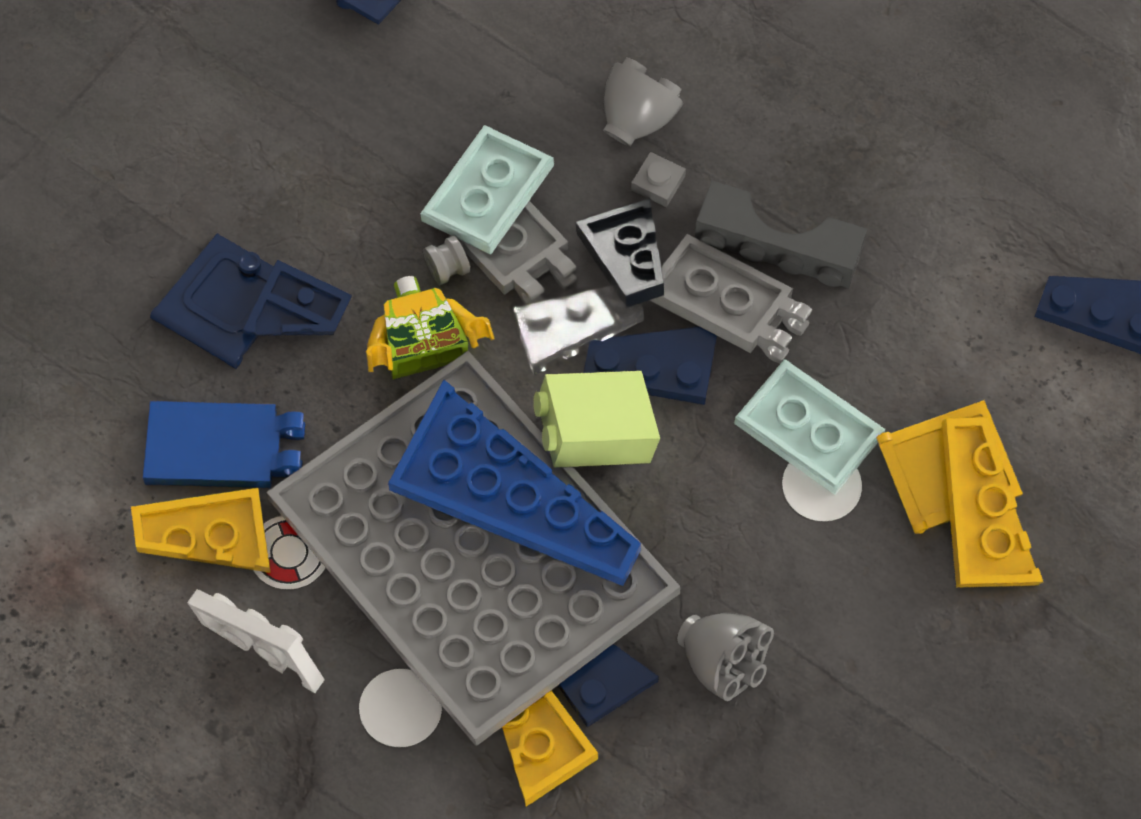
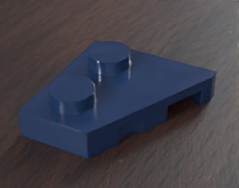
M277 260L242 333L248 336L334 335L352 295Z

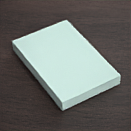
M484 125L420 213L421 221L451 236L454 235L457 239L491 255L553 168L554 159L537 149Z
M786 359L781 362L738 413L734 421L735 425L834 495L878 443L876 437L883 432L885 433V429Z

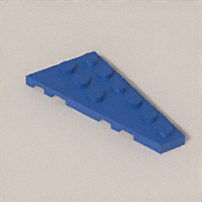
M445 380L441 383L388 482L389 491L621 586H624L641 551V543L603 511H597L581 497V493L572 485H566L552 473V469L506 430H500L483 416L482 410L472 402L470 404L455 392V388Z

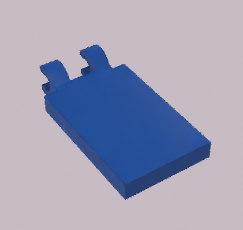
M150 401L143 470L145 485L271 488L272 476L287 478L303 465V461L300 460L301 451L285 450L279 453L280 438L303 440L305 438L304 414L292 411L277 416L276 404Z

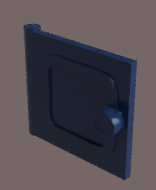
M217 233L158 306L152 310L150 318L224 361L232 368L237 369L243 360V355L259 337L245 335L242 331L274 266L260 259L256 253L248 252ZM239 268L243 273L253 274V277L243 276L240 273Z

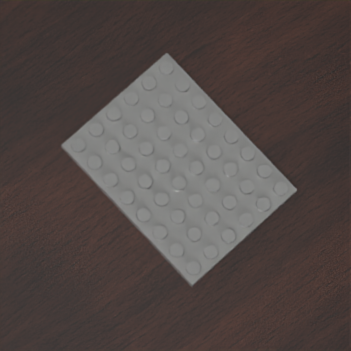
M467 351L266 493L271 504L474 745L477 746L680 594V586L642 543L641 551L624 586H621L389 491V480L441 383L445 380L455 388V392L469 404L472 402L482 410L483 416L500 430H506L552 469V473L566 485H572L581 493V497L597 511H603L637 539L573 467H553L550 451H545L543 447L542 432L474 356Z

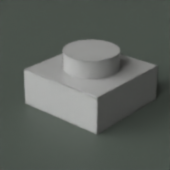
M650 152L632 181L631 191L650 198V200L667 208L685 178L686 169Z

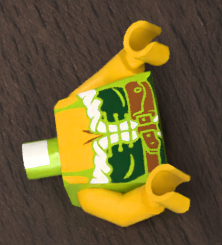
M414 276L400 278L393 285L397 298L384 303V315L378 317L374 322L366 350L368 371L374 372L373 368L375 366L385 365L388 367V370H391V376L394 380L446 366L468 351L467 337L472 348L478 347L477 340L487 337L491 341L495 339L490 321L486 317H475L454 299H446L438 288L421 292L418 280Z

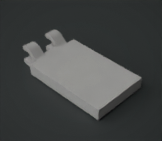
M530 201L491 255L459 240L465 253L505 295L514 288L530 311H534L545 303V300L540 295L544 292V289L536 279L550 270L556 282L563 289L577 280V277L572 273L576 270L575 264L563 254L568 251V241Z
M689 234L684 237L661 267L664 281V296L650 300L749 353L758 345L769 359L777 363H781L789 353L790 349L786 348V346L791 341L792 336L776 328L783 322L790 332L801 336L809 326L810 322L806 319L812 312V308L805 303L791 299L793 288L701 242Z

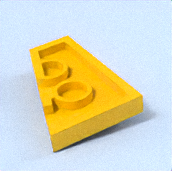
M258 488L131 507L137 552L271 573Z
M552 690L502 727L526 807L598 760V752Z

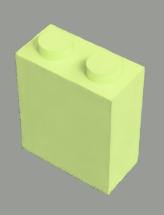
M642 371L545 374L540 392H535L534 412L537 417L542 419V443L544 450L550 451L554 468L651 463L660 440V435Z

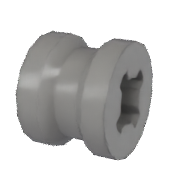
M454 235L446 238L444 244L438 247L430 245L423 249L424 258L430 273L439 286L447 283L450 276L455 274L463 276L470 272L466 253Z

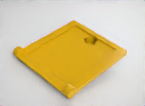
M984 400L892 433L883 432L876 437L915 534H922L930 528L950 521L942 422L946 418L987 417L1004 465L1003 474L1009 491H1013L1015 498L1023 495Z

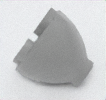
M626 57L622 64L614 63L606 82L604 111L607 124L603 131L620 143L631 147L635 139L647 136L669 123L684 103L679 98L682 90L679 86L662 77L659 82L645 75L646 67Z
M720 613L703 618L692 615L682 624L677 641L680 646L685 648L690 666L698 680L716 696L725 701H730L748 686L755 688L763 681L767 671V667L763 663L769 644L773 639L774 630L752 617L738 613Z

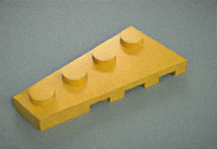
M987 417L946 418L942 422L956 588L1040 585L1043 583L1039 568L1035 567L1029 549L1032 547L1027 532L1023 531L1015 509L1018 506L1013 491H1009L1003 474L1004 465Z

